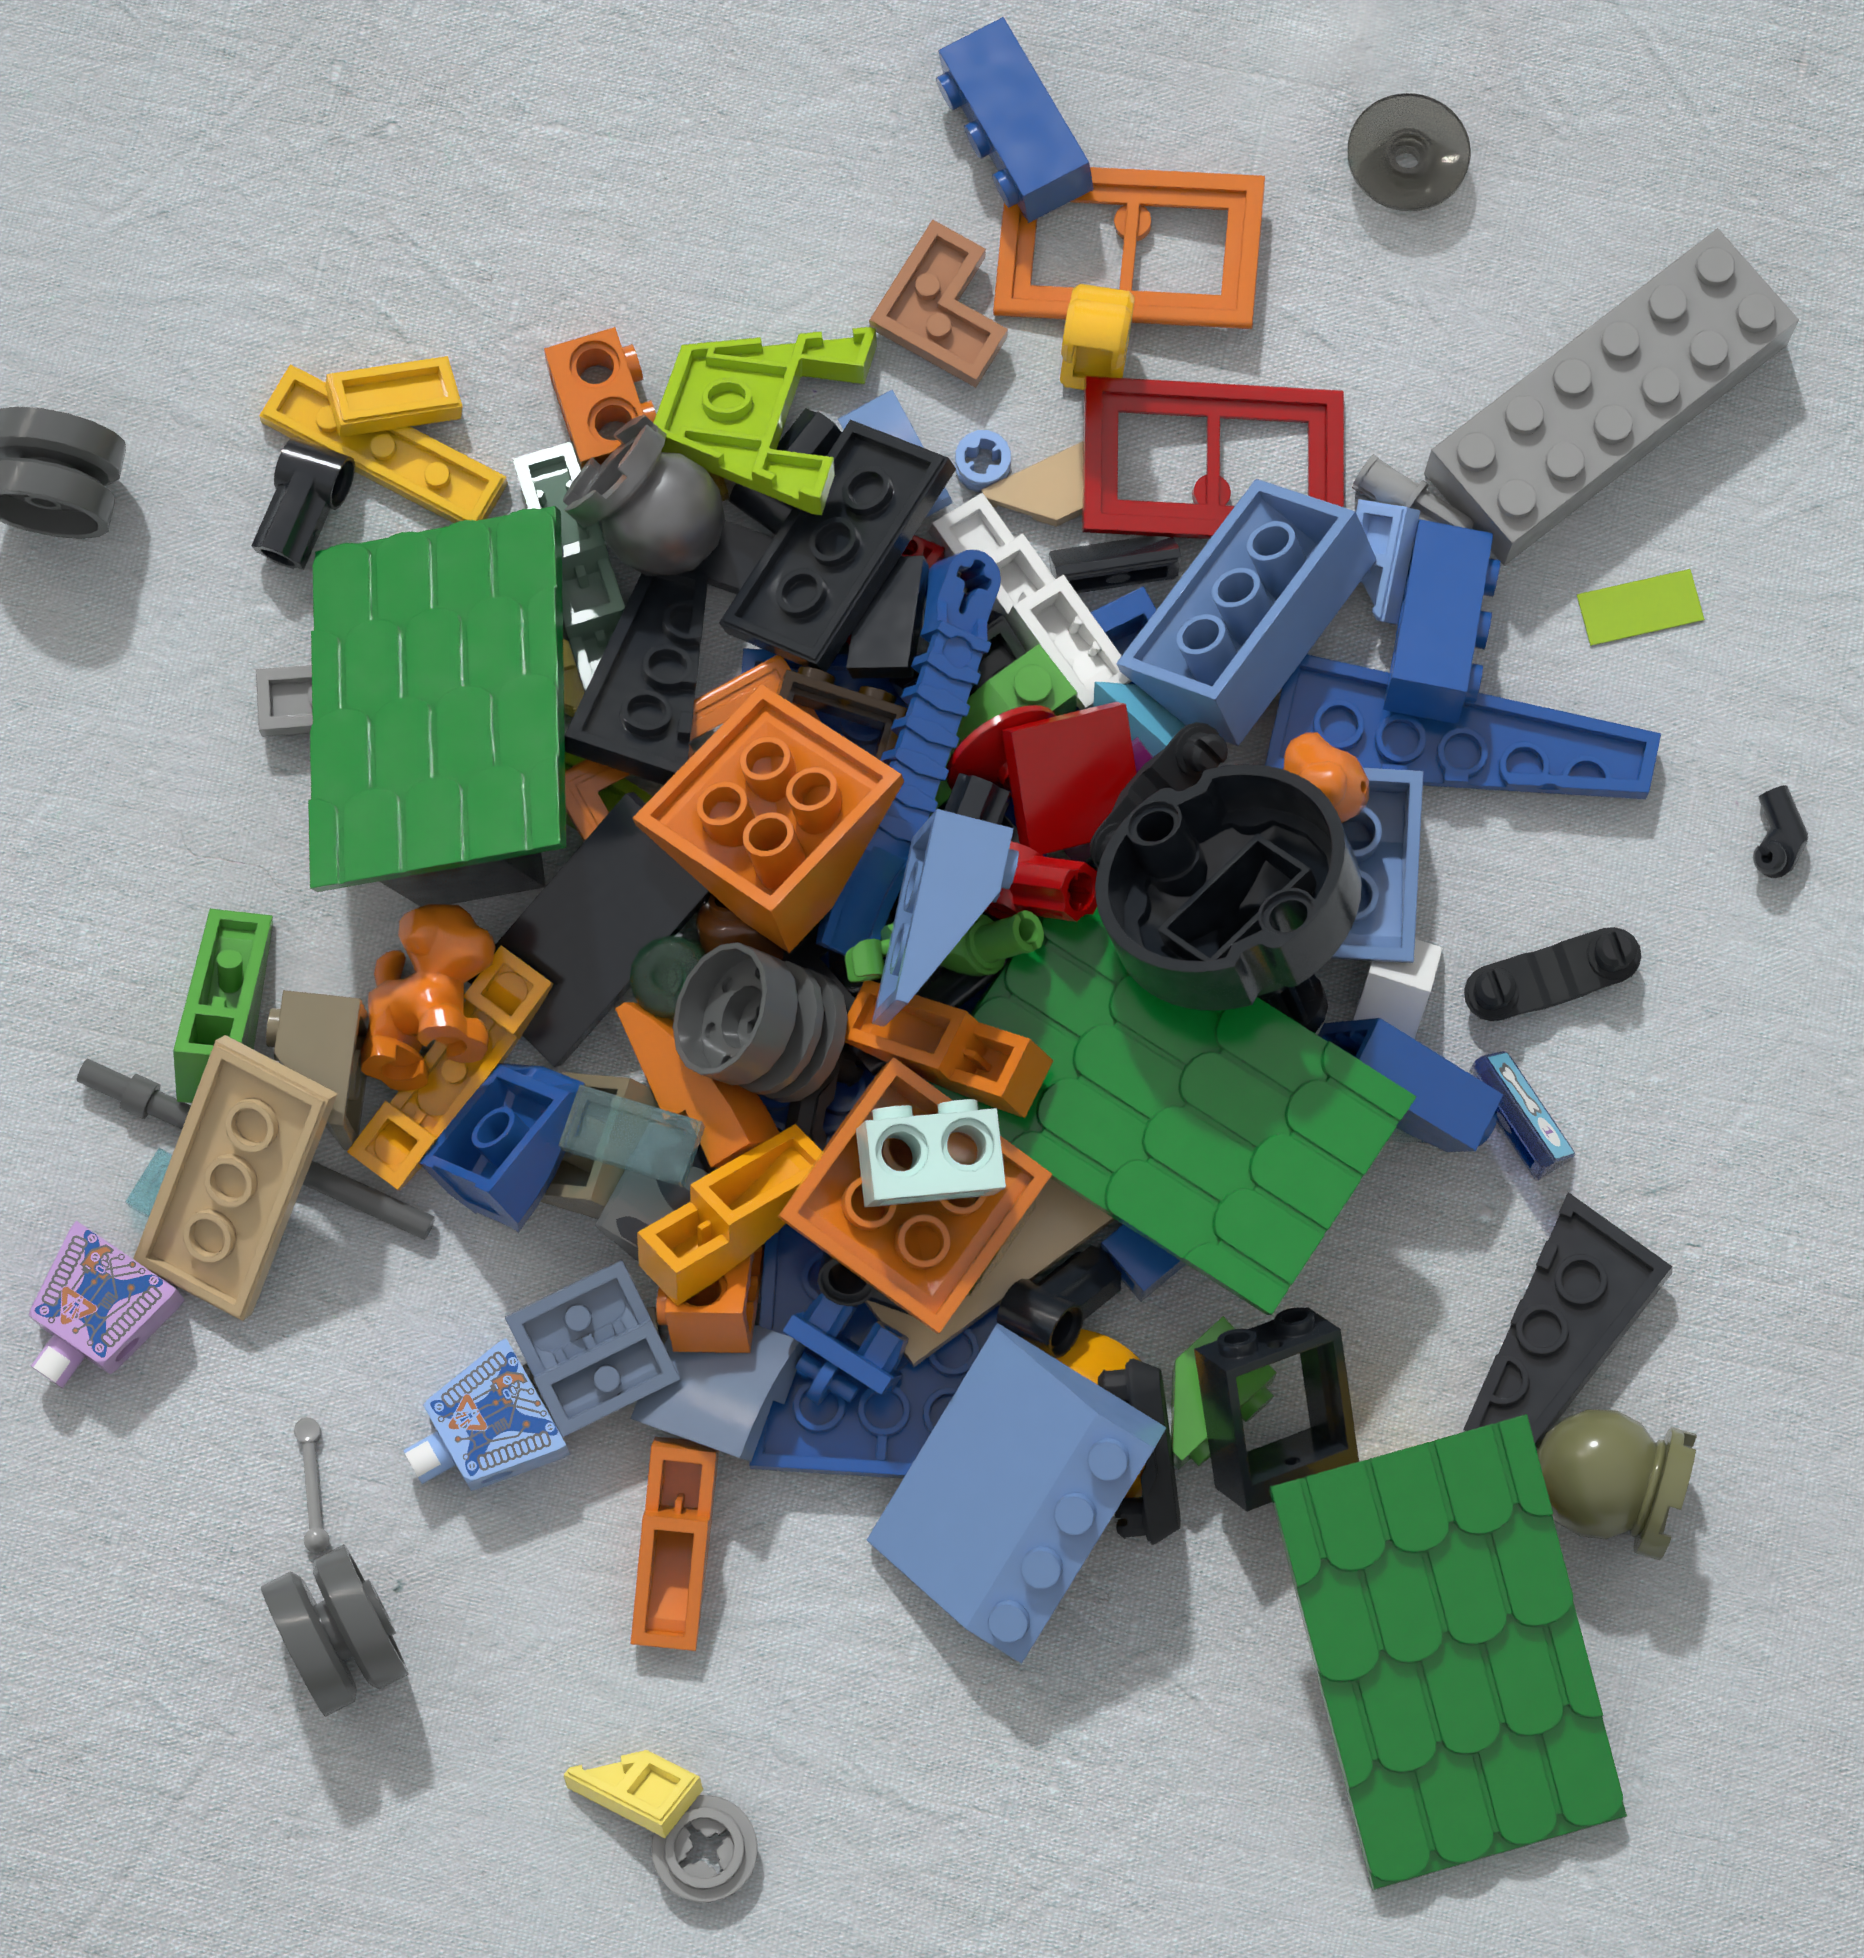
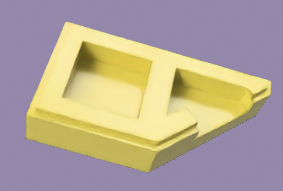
M648 1750L622 1755L621 1762L587 1770H583L582 1765L568 1768L564 1773L568 1789L663 1838H666L703 1791L700 1776Z

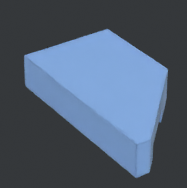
M1359 499L1356 514L1377 559L1361 582L1374 604L1372 612L1376 620L1397 625L1420 510Z

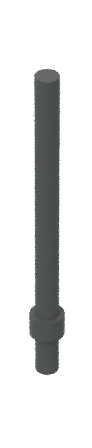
M88 1058L82 1064L77 1076V1082L121 1101L120 1109L142 1119L151 1115L182 1129L191 1105L185 1102H177L176 1098L161 1092V1085L139 1074H135L130 1078ZM314 1161L311 1162L303 1185L423 1240L429 1235L435 1221V1216Z

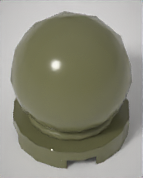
M1588 1409L1565 1418L1546 1433L1537 1451L1553 1510V1520L1580 1537L1609 1539L1630 1531L1631 1536L1635 1537L1634 1553L1660 1561L1672 1538L1671 1535L1664 1534L1669 1509L1672 1507L1681 1510L1696 1454V1449L1692 1447L1694 1446L1697 1434L1671 1427L1667 1431L1664 1440H1658L1655 1443L1642 1423L1619 1411Z

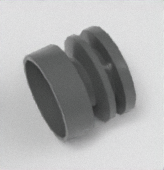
M737 942L719 945L704 955L689 973L676 1002L673 1032L676 1051L687 1068L700 1075L732 1086L739 1085L752 1093L762 1094L772 1100L786 1103L801 1101L818 1090L834 1070L844 1046L848 1018L844 995L833 979L814 970L803 968L790 961H782L768 953Z

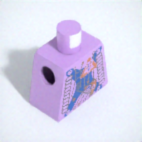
M75 1221L30 1309L29 1317L52 1335L31 1367L61 1388L65 1386L84 1358L105 1372L112 1374L182 1305L185 1299L169 1283L78 1221Z

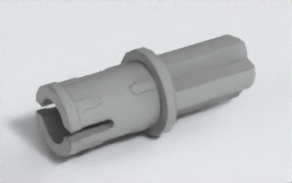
M1374 454L1367 460L1353 483L1352 489L1357 492L1359 491L1375 502L1420 510L1419 519L1468 529L1473 527L1474 522L1470 517L1427 491L1429 485L1427 482L1422 480L1419 484L1393 469Z

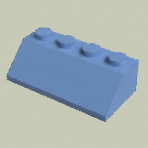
M1255 479L1118 660L1116 665L1120 672L1184 725L1195 722L1206 723L1216 729L1225 742L1239 746L1377 560L1356 512Z

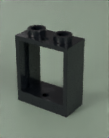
M1309 1307L1289 1308L1279 1312L1274 1320L1249 1329L1241 1328L1226 1331L1219 1335L1217 1341L1194 1349L1215 1488L1246 1512L1272 1503L1269 1492L1271 1486L1359 1462L1342 1335L1339 1327ZM1300 1353L1310 1428L1247 1452L1236 1377Z

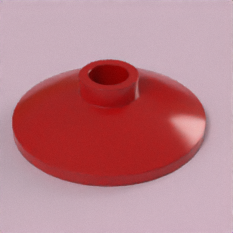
M1041 705L1021 706L1003 712L975 729L956 748L947 764L946 769L949 772L946 781L951 790L959 773L977 776L993 782L1005 790L1011 791L1002 729L1055 717L1054 712Z

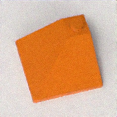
M761 684L632 819L640 830L740 920L790 953L833 908L902 787L904 779L901 773Z
M893 1057L880 1069L784 1206L778 1218L929 1329L939 1334L1052 1176V1173L1000 1136L1006 1188L997 1194L865 1208L856 1128L866 1120H873L872 1110L909 1105L912 1106L913 1116L938 1114L937 1104L953 1101ZM962 1132L951 1133L947 1141V1149L950 1156L960 1164H974L977 1158V1146L974 1140ZM897 1138L885 1139L881 1150L884 1162L896 1171L909 1170L913 1160L909 1146Z

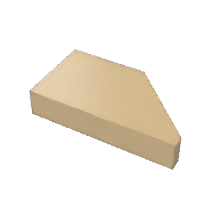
M1083 441L981 489V493L983 492L992 507L997 508V506L1014 510L1032 516L1033 520L1055 527L1082 515Z

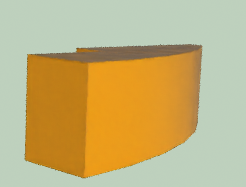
M794 1124L690 1184L689 1203L637 1232L639 1266L679 1306L744 1261L786 1224L778 1218V1215L811 1169L822 1150Z

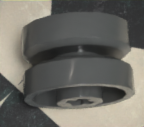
M33 407L1 408L0 522L29 532L54 537L85 539L100 537L109 532L115 500L114 494L105 486L120 479L126 453L125 440L114 431L94 421L69 413Z
M345 1544L314 1559L313 1575L324 1601L317 1604L304 1580L291 1571L261 1586V1592L286 1648L311 1696L325 1717L354 1703L356 1700V1684L345 1660L353 1657L366 1681L377 1689H381L409 1675L403 1657L392 1636L396 1634L394 1626L370 1579L364 1580Z

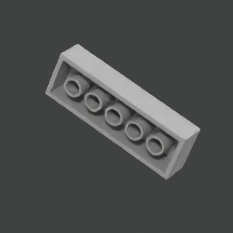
M1717 228L1432 448L1424 474L1454 508L1472 519L1474 522L1473 530L1493 533L1491 552L1505 566L1785 348L1799 319Z

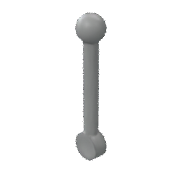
M305 1417L300 1419L294 1427L295 1437L302 1443L309 1521V1531L304 1536V1545L312 1553H319L328 1547L330 1540L328 1533L322 1529L315 1443L321 1436V1428L316 1420Z

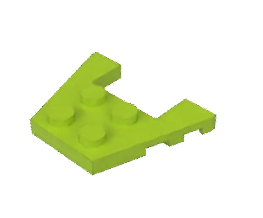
M852 328V338L823 340L822 331L799 333L796 343L762 346L761 337L681 345L654 420V424L667 434L661 452L680 453L702 466L708 472L811 514L822 515L835 476L834 457L776 449L801 377L865 384L877 348L876 328Z

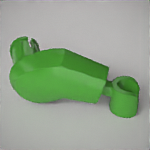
M1026 910L998 921H993L988 916L981 914L942 961L940 966L970 976L995 974L1004 966L1006 958L1022 953L1034 952V950L1042 946L1044 940L1042 924L1036 915ZM894 922L882 928L881 940L866 939L860 941L846 952L845 962L850 982H864L882 978L884 969L883 957L887 956Z

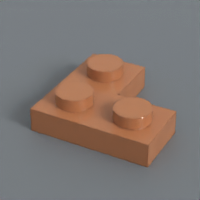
M932 219L869 319V327L876 328V332L976 388L1008 336L1007 328L959 302L962 294L984 261L986 249Z

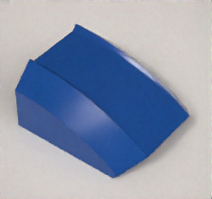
M498 1064L439 1135L437 1141L420 1160L419 1164L448 1194L475 1214L479 1213L509 1226L519 1233L538 1207L558 1171L577 1121L585 1083L543 1066Z

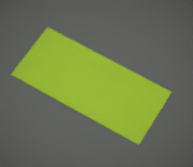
M1691 569L1576 594L1590 646L1705 620Z

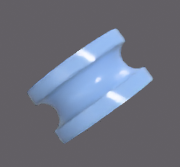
M976 430L967 434L959 442L955 454V472L959 481L966 488L975 492H981V489L1008 477L1010 473L1011 451L1007 442L999 434L990 430ZM980 449L992 451V461L1000 460L999 465H989L986 474L974 472V462L966 463L965 461L967 457L977 458Z

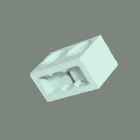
M964 1099L937 1104L938 1114L913 1116L912 1106L909 1105L890 1106L872 1110L873 1120H866L856 1128L864 1207L990 1196L1006 1188L997 1108L978 1110L977 1100ZM962 1132L974 1140L977 1146V1158L974 1164L963 1165L956 1162L950 1156L947 1149V1141L951 1133ZM897 1138L909 1146L913 1156L912 1165L909 1170L896 1171L884 1162L881 1150L885 1139Z

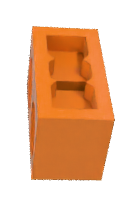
M616 327L544 348L547 369L581 469L591 457L602 465L609 455L622 444L618 440H607L599 435V431L604 425L615 421L627 424L633 418L643 414L654 423L656 412L652 401L640 403L634 385L635 382L644 380L633 344L621 346ZM592 366H604L612 371L611 376L599 384L587 383L580 378L582 373Z
M764 1244L713 1284L679 1306L659 1287L656 1303L657 1321L659 1325L668 1326L673 1352H751L764 1263Z

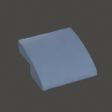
M623 1259L505 1316V1320L534 1376L533 1379L562 1438L680 1380Z
M754 1325L750 1353L673 1352L669 1335L664 1346L680 1380L637 1400L630 1419L751 1462L772 1402L776 1401L785 1404L797 1371L795 1367L802 1357L805 1345L787 1335Z

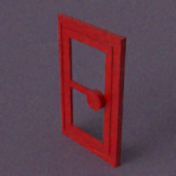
M1085 376L1082 532L1211 539L1235 507L1227 505L1231 496V490L1228 482L1220 476V418L1308 423V496L1344 507L1343 390ZM1118 413L1207 418L1206 475L1198 479L1192 490L1194 504L1118 500Z

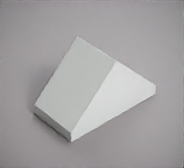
M1415 939L1413 963L1371 961L1353 1020L1381 1018L1415 1039L1432 989L1443 947Z

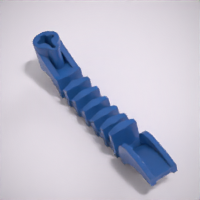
M974 549L966 550L936 562L929 569L925 593L924 624L920 636L930 644L927 653L914 657L911 667L919 673L916 685L904 688L901 699L909 705L906 716L894 720L891 731L898 736L895 748L883 752L880 761L901 773L904 783L833 908L819 922L816 944L843 956L860 941L866 939L881 940V930L885 926L892 906L901 891L912 837L928 820L929 815L935 812L938 805L935 797L940 782L946 780L949 770L945 767L951 749H955L960 738L956 734L961 719L967 716L970 706L966 703L972 686L977 685L981 674L977 670L982 656L988 653L991 643L987 641V621L1000 588L1001 576L996 562L985 552ZM957 572L961 573L960 578L957 577ZM964 587L968 588L967 593L963 592Z

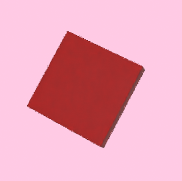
M1112 702L1002 729L1019 843L1042 855L1090 843L1098 827L1112 812L1121 791L1136 775L1126 704Z

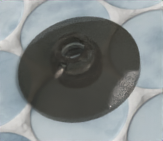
M1415 93L1390 95L1371 104L1355 121L1347 145L1349 169L1360 189L1375 202L1387 208L1400 211L1429 209L1451 197L1462 184L1467 174L1471 157L1469 137L1458 116L1440 101ZM1408 153L1416 158L1418 164L1413 168H1405L1396 162V157L1400 154Z

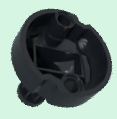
M1236 764L1204 770L1197 784L1183 791H1176L1172 788L1160 789L1138 805L1123 820L1109 840L1099 863L1095 891L1099 915L1122 964L1136 983L1150 994L1180 1007L1214 1011L1253 1005L1256 997H1258L1308 1030L1316 1033L1325 1021L1328 1002L1324 988L1314 973L1323 967L1336 953L1351 930L1358 912L1362 886L1358 861L1341 820L1330 800L1319 788L1299 775L1284 769L1256 764Z

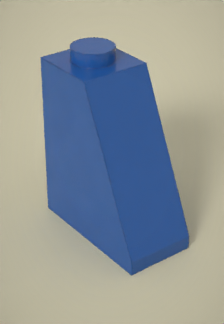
M1381 1018L1323 1024L1318 1034L1319 1037L1337 1045L1417 1096L1402 1120L1397 1124V1129L1445 1152L1476 1151L1478 1146L1485 1143L1492 1134L1497 1123L1495 1111L1503 1096L1499 1091Z

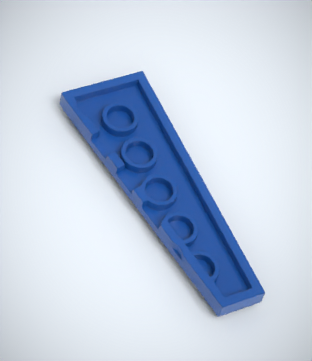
M1306 654L1282 687L1265 766L1283 769L1284 754L1290 741L1306 732H1318L1333 747L1355 756L1363 768L1423 771V786L1646 799L1650 791L1661 733L1483 693H1478L1476 703L1464 701L1458 724L1383 710L1389 672Z

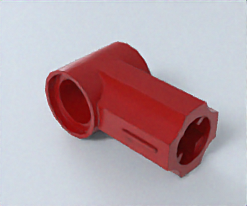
M1011 841L1009 849L1019 852L1013 882L1009 889L1001 888L997 901L995 903L991 902L984 910L985 913L1001 920L1026 910L1036 916L1077 922L1086 914H1094L1097 908L1095 891L1096 870L1085 862L1045 857L1027 846Z

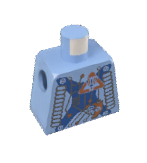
M506 1338L495 1344L426 1400L423 1406L437 1431L403 1450L422 1484L457 1465L471 1491L539 1468L570 1455L566 1443Z

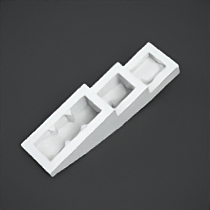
M983 492L932 522L928 533L938 545L945 547L944 554L947 558L973 549L985 552L993 558L1000 571L1001 583L992 610L1004 615L1026 652L1038 644L1041 645L1078 692V708L1083 710L1093 706L1095 681L1121 684L1132 682L1120 672L1116 665L1121 658V654L1066 577L1062 575L1055 579L1022 533L1016 538L1012 535Z

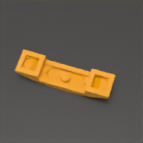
M500 946L494 954L492 965L477 976L464 994L466 1001L464 1002L463 1015L467 1018L480 1019L488 1030V1050L483 1059L471 1063H459L449 1060L447 1058V1046L436 1040L423 1057L430 1069L428 1084L415 1090L398 1091L390 1103L385 1100L347 1153L400 1191L421 1169L420 1160L437 1141L439 1135L480 1085L484 1083L496 1066L504 1063L541 1007L553 983L506 948Z

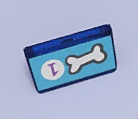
M1500 1051L1476 1059L1469 1073L1503 1094L1495 1111L1497 1124L1533 1178H1537L1539 1181L1572 1160L1575 1156L1573 1148L1512 1057L1507 1052Z

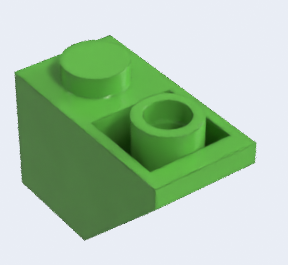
M1224 1316L1175 1360L1172 1369L1170 1437L1174 1466L1178 1470L1190 1459L1200 1466L1210 1458L1194 1349L1217 1341L1219 1335L1235 1329ZM1270 1365L1236 1377L1241 1415L1245 1422L1251 1420L1274 1397L1267 1388L1273 1383L1277 1372Z

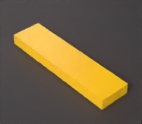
M291 364L289 365L259 415L261 423L289 438L296 437L354 458L356 473L452 523L464 520L478 521L488 519L508 485L506 476L412 427L339 437L325 387L326 382Z

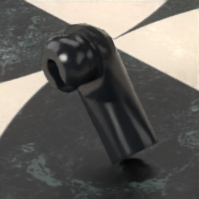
M1787 785L1773 788L1758 797L1770 828L1760 846L1755 848L1753 862L1757 870L1769 878L1783 877L1792 871L1808 842V832Z

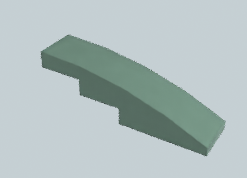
M571 441L514 458L513 463L527 509L556 506L561 511L563 625L584 691H586L625 609V605L609 559L599 522L584 528L564 511L568 507L563 502L564 496L573 480L582 470L573 442Z

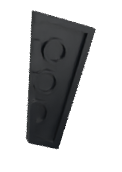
M696 570L677 575L646 576L641 573L566 731V753L665 785L688 761L708 574Z
M1568 1192L1548 1241L1546 1240L1536 1263L1535 1272L1523 1299H1520L1510 1322L1509 1331L1499 1353L1494 1358L1463 1431H1469L1527 1414L1537 1448L1546 1433L1552 1429L1672 1275L1673 1266Z

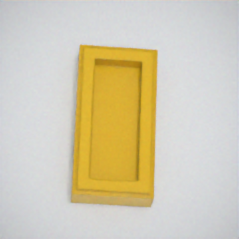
M448 356L326 374L325 387L339 437L461 419L463 406Z

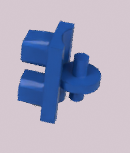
M823 1293L809 1305L806 1311L793 1314L783 1329V1332L827 1360L824 1364L805 1352L795 1367L814 1380L807 1393V1398L817 1405L822 1403L830 1391L848 1403L852 1402L860 1387L842 1376L843 1371L880 1395H883L887 1389L893 1391L903 1375L896 1368L902 1359L909 1338L890 1325L877 1321L862 1345H857L841 1333L858 1306L838 1305L828 1300Z

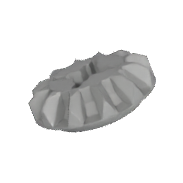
M699 1795L666 1838L656 1833L653 1834L651 1846L652 1860L662 1882L676 1895L695 1902L711 1903L735 1894L753 1873L758 1850L757 1838L750 1820L735 1804L721 1797ZM692 1824L697 1832L701 1831L706 1838H711L716 1834L720 1836L729 1831L730 1835L722 1840L723 1844L716 1850L717 1856L720 1859L718 1864L723 1870L721 1873L717 1874L713 1866L709 1868L703 1860L695 1864L690 1862L685 1867H680L679 1864L688 1859L686 1855L694 1848L690 1840L691 1834L686 1828L687 1826Z

